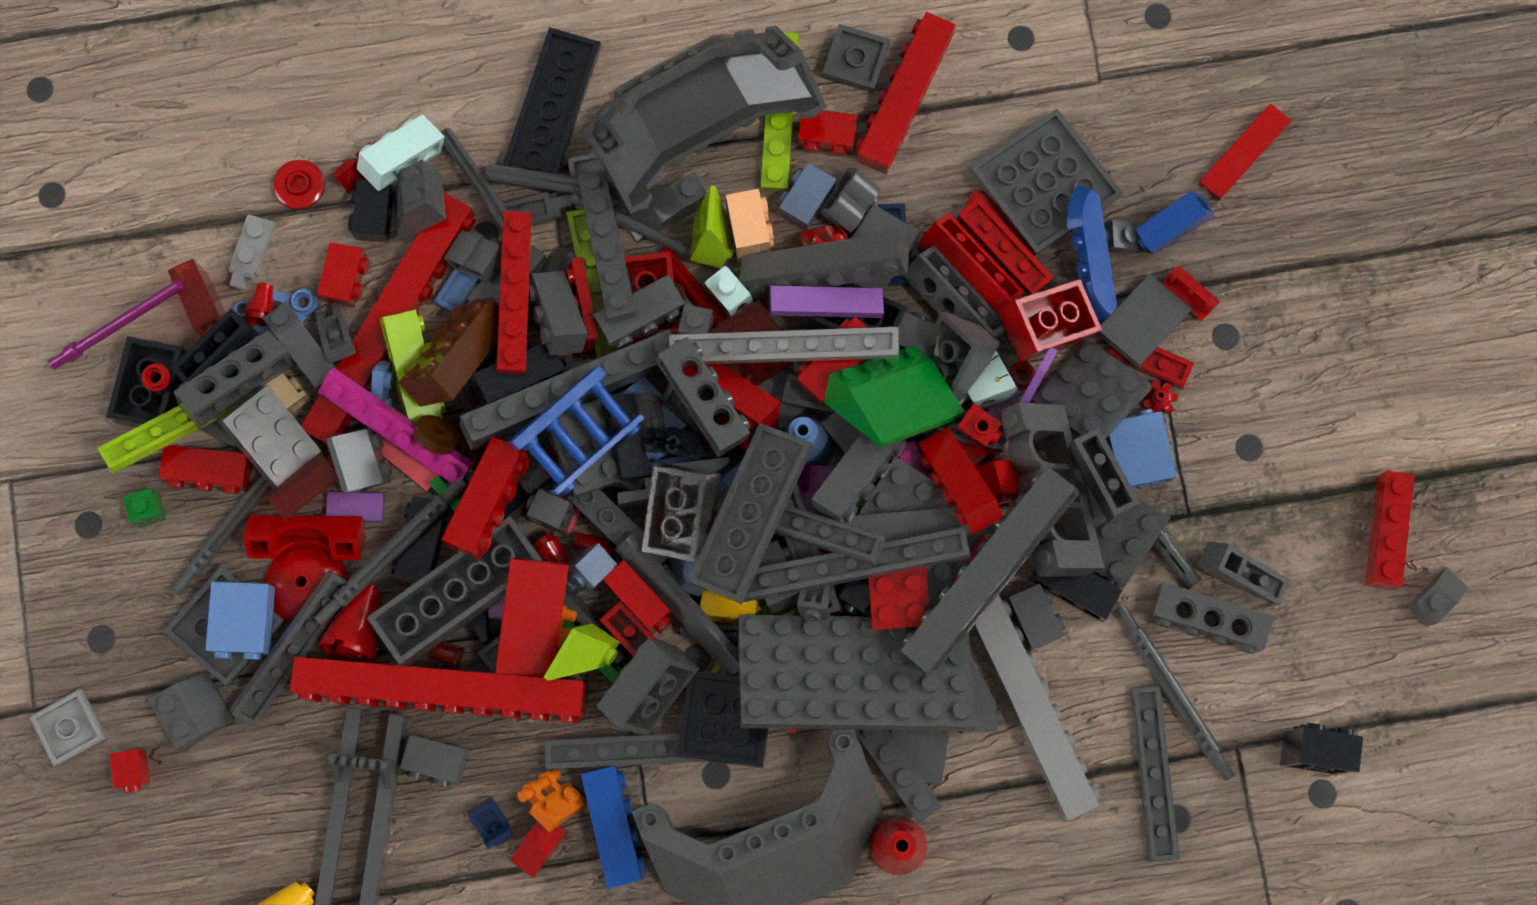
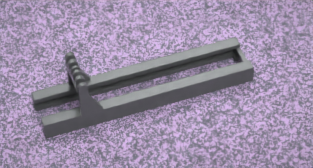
M347 708L340 754L330 753L328 757V764L332 765L335 784L315 905L332 904L353 768L380 771L359 905H378L408 718L406 716L389 714L382 759L356 756L363 711Z

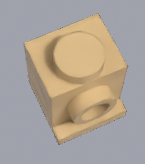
M284 372L265 384L271 388L292 415L312 401V398L302 390L303 387L294 376L288 378Z

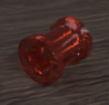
M442 641L431 649L428 659L431 661L438 660L450 666V670H457L464 657L466 648H457Z

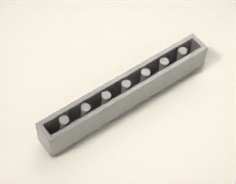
M998 595L974 624L973 629L1064 821H1069L1099 807L1097 800L1100 799V795L1094 783L1089 784L1086 779L1087 767L1081 756L1076 758L1072 749L1075 746L1074 740L1068 730L1064 731L1059 722L1062 720V715L1057 705H1051L1047 697L1050 690L1043 677L1039 679L1034 670L1037 667V663L1033 654L1030 651L1026 653L1022 642L1025 641L1020 627L1018 625L1013 626L1009 617L1013 614L1006 600L1002 601Z

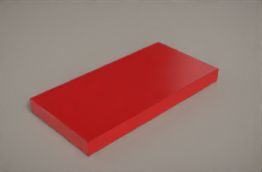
M510 557L495 666L496 674L544 678L557 655L568 564Z

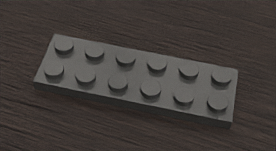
M759 423L688 578L689 583L742 605L813 448L811 442Z

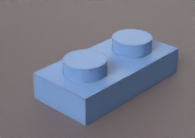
M379 361L372 371L371 393L392 407V399L389 398V389H392L394 383V373L390 372L391 362Z

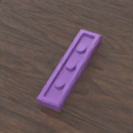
M770 286V315L883 318V289Z

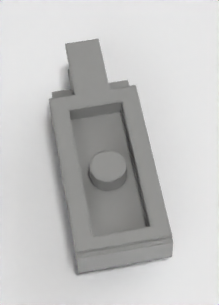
M247 215L230 262L229 272L232 274L229 286L234 290L244 292L248 279L254 280L255 275H259L276 224L273 221Z

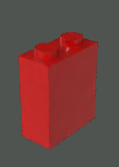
M624 560L602 579L608 588L627 606L652 635L656 632L662 634L672 624L670 619L673 617L670 609Z

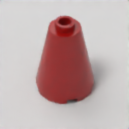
M369 584L346 607L342 606L320 640L319 648L323 647L322 651L342 661L351 662V659H359L362 663H374L378 633L367 617L381 608L382 595L378 592L376 586Z
M898 816L885 819L876 826L870 838L869 846L872 859L880 869L889 874L905 875L913 872L922 864L927 853V839L923 830L916 822L906 817ZM899 840H904L907 844V848L903 852L898 851L896 848Z

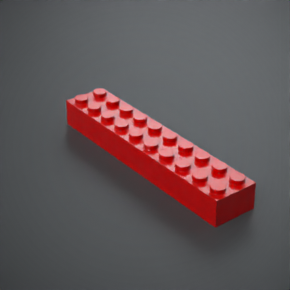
M294 657L290 692L298 694V699L309 702H322V697H325L327 702L350 705L351 700H356V704L361 706L379 707V702H385L384 706L392 709L407 710L408 704L413 705V709L426 712H435L436 707H442V711L451 714H464V709L471 710V714L476 716L492 717L493 712H500V716L503 718L521 719V714H527L529 719L534 721L549 722L550 717H558V721H561V723L578 724V719H585L589 685L584 681L553 679L548 681L541 677Z

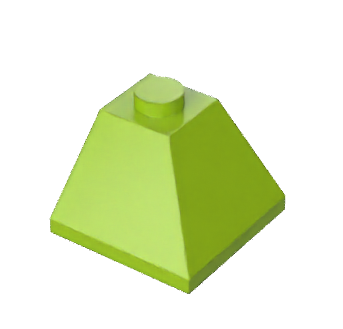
M710 185L694 216L690 261L721 269L726 259L732 258L734 243H731L732 230L717 188Z
M593 623L572 628L544 678L549 681L595 670L606 665L609 666L618 654V651L615 649L620 642Z

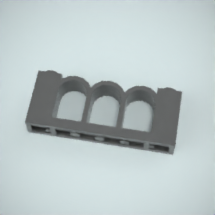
M1018 402L1000 411L999 416L1005 439H1010L1008 445L1010 460L1015 469L1022 474L1017 483L1018 495L1026 494L1033 486L1031 481L1040 470L1045 471L1047 467H1050L1079 491V495L1061 516L1067 540L1062 539L1056 533L1054 527H1052L1032 552L1037 576H1085L1103 569L1104 564L1082 475L1068 449L1073 439L1065 406ZM1033 441H1043L1048 463L1039 458L1034 449Z

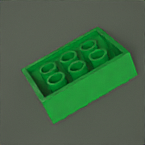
M914 346L899 350V358L872 359L831 373L824 399L826 405L880 448L960 419L965 414V411L933 360Z

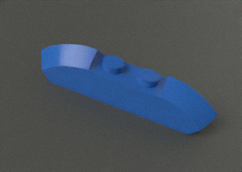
M1078 184L1069 202L1067 226L1068 230H1074L1075 233L1072 237V243L1075 251L1078 252V276L1082 278V285L1101 325L1117 307L1100 196L1096 192Z

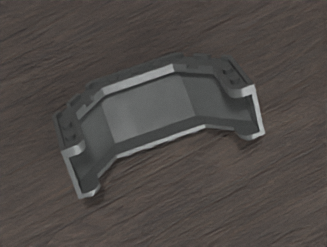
M777 26L767 27L764 33L755 34L754 30L751 29L735 32L734 37L724 39L722 34L705 39L620 85L613 92L615 99L612 102H605L596 113L598 120L594 125L588 124L584 128L585 136L630 214L648 208L652 200L649 189L666 167L675 166L681 163L688 155L705 150L712 142L729 137L734 130L751 125L758 117L795 112L799 117L811 119L816 117L821 110L827 108L802 50Z
M837 729L831 734L827 747L834 766L819 801L710 845L674 830L668 813L662 807L646 805L633 810L632 813L640 835L666 893L690 905H799L849 885L882 809L855 730Z

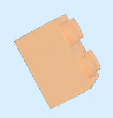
M759 189L726 195L727 213L732 230L737 263L742 262V256L770 252V248L774 247V235L771 223L766 224L769 221L766 197H760Z

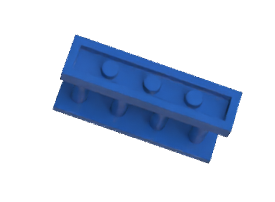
M600 365L593 367L508 441L515 451L522 448L525 451L529 450L557 484L549 490L553 495H558L560 492L563 495L567 494L576 486L574 480L625 435L627 438H630L641 428L639 423L644 417L638 414L630 419L602 386L604 383L601 379L607 373ZM587 391L590 394L594 393L622 426L610 437L605 434L582 407V401L579 398ZM565 410L568 413L572 412L600 444L588 457L559 424L560 419L558 416ZM543 429L547 432L551 431L578 463L567 475L561 471L537 443L539 439L536 436Z

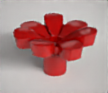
M1158 380L1152 381V389L1144 397L1147 400L1142 402V407L1145 410L1152 407L1153 413L1162 412V410L1167 414L1172 413L1174 408L1171 402L1178 401V395L1170 392L1172 385L1166 382L1161 386Z

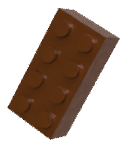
M492 297L483 300L476 299L471 303L465 305L461 303L455 306L450 311L449 315L451 317L447 322L435 330L434 334L436 336L433 340L420 349L419 353L421 355L418 359L405 368V375L399 381V384L420 407L453 400L498 342L499 305Z

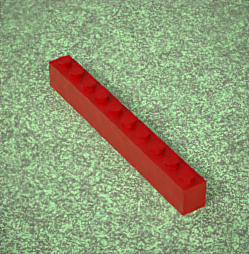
M444 193L446 220L417 234L353 339L356 353L342 359L336 367L338 371L370 393L373 369L379 361L390 362L379 319L416 310L418 316V310L422 303H427L431 298L434 290L432 287L436 280H440L447 271L448 265H446L447 261L444 259L445 255L460 232H470L476 222L474 218L476 215L472 207ZM320 394L301 427L310 437L328 446L326 439L348 433L347 427L356 418Z

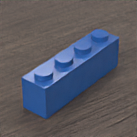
M611 766L581 774L607 889L643 880L642 874L647 873L644 857H638L635 846L640 844L637 828H631L629 817L633 816V809L630 799H624L622 788H626L627 784L623 770L618 771L617 766Z

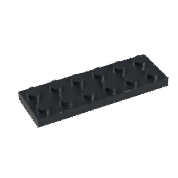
M549 27L502 166L559 174L601 49L600 41ZM520 185L540 192L553 193V190Z

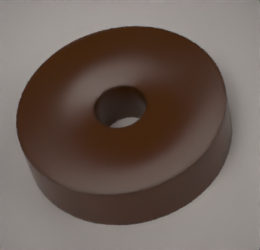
M434 415L422 416L413 430L416 441L428 451L436 454L446 455L452 453L460 440L459 432L450 422Z

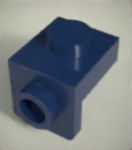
M492 796L467 811L469 818L482 836L487 848L503 844L512 834L509 821Z

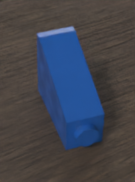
M1190 191L1138 227L1136 231L1140 236L1137 240L1145 251L1150 250L1152 253H1157L1216 216L1201 194Z

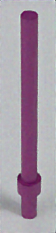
M179 280L172 282L79 342L68 344L63 348V352L48 361L49 366L55 370L68 361L73 362L77 360L90 347L183 290L182 283Z

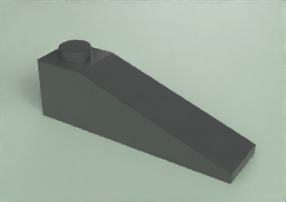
M941 312L929 334L928 344L931 345L929 358L935 363L958 402L962 400L988 366L999 342L982 326L947 312Z

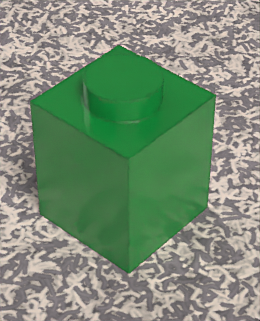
M149 488L123 496L130 524L141 528L166 520L160 493Z

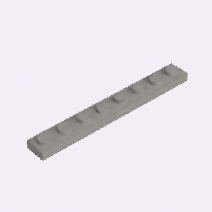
M898 327L670 335L669 347L685 337H688L691 343L696 342L703 353L702 360L705 364L899 358Z

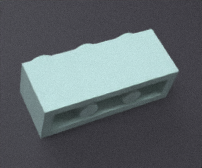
M423 114L414 120L409 119L398 130L388 132L375 144L363 147L359 152L357 170L377 191H380L398 180L400 170L422 159L427 162L441 153L444 136Z

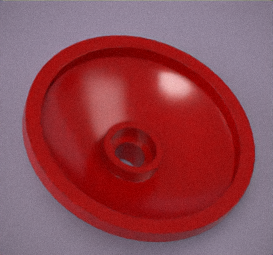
M311 544L294 546L282 552L276 559L272 560L264 578V584H270L275 587L273 611L287 623L291 624L329 569L349 580V574L342 560H332L331 555L326 549ZM305 577L307 580L306 585L299 587V579Z

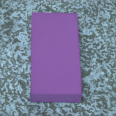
M327 492L326 516H363L364 522H384V493L343 494V492Z

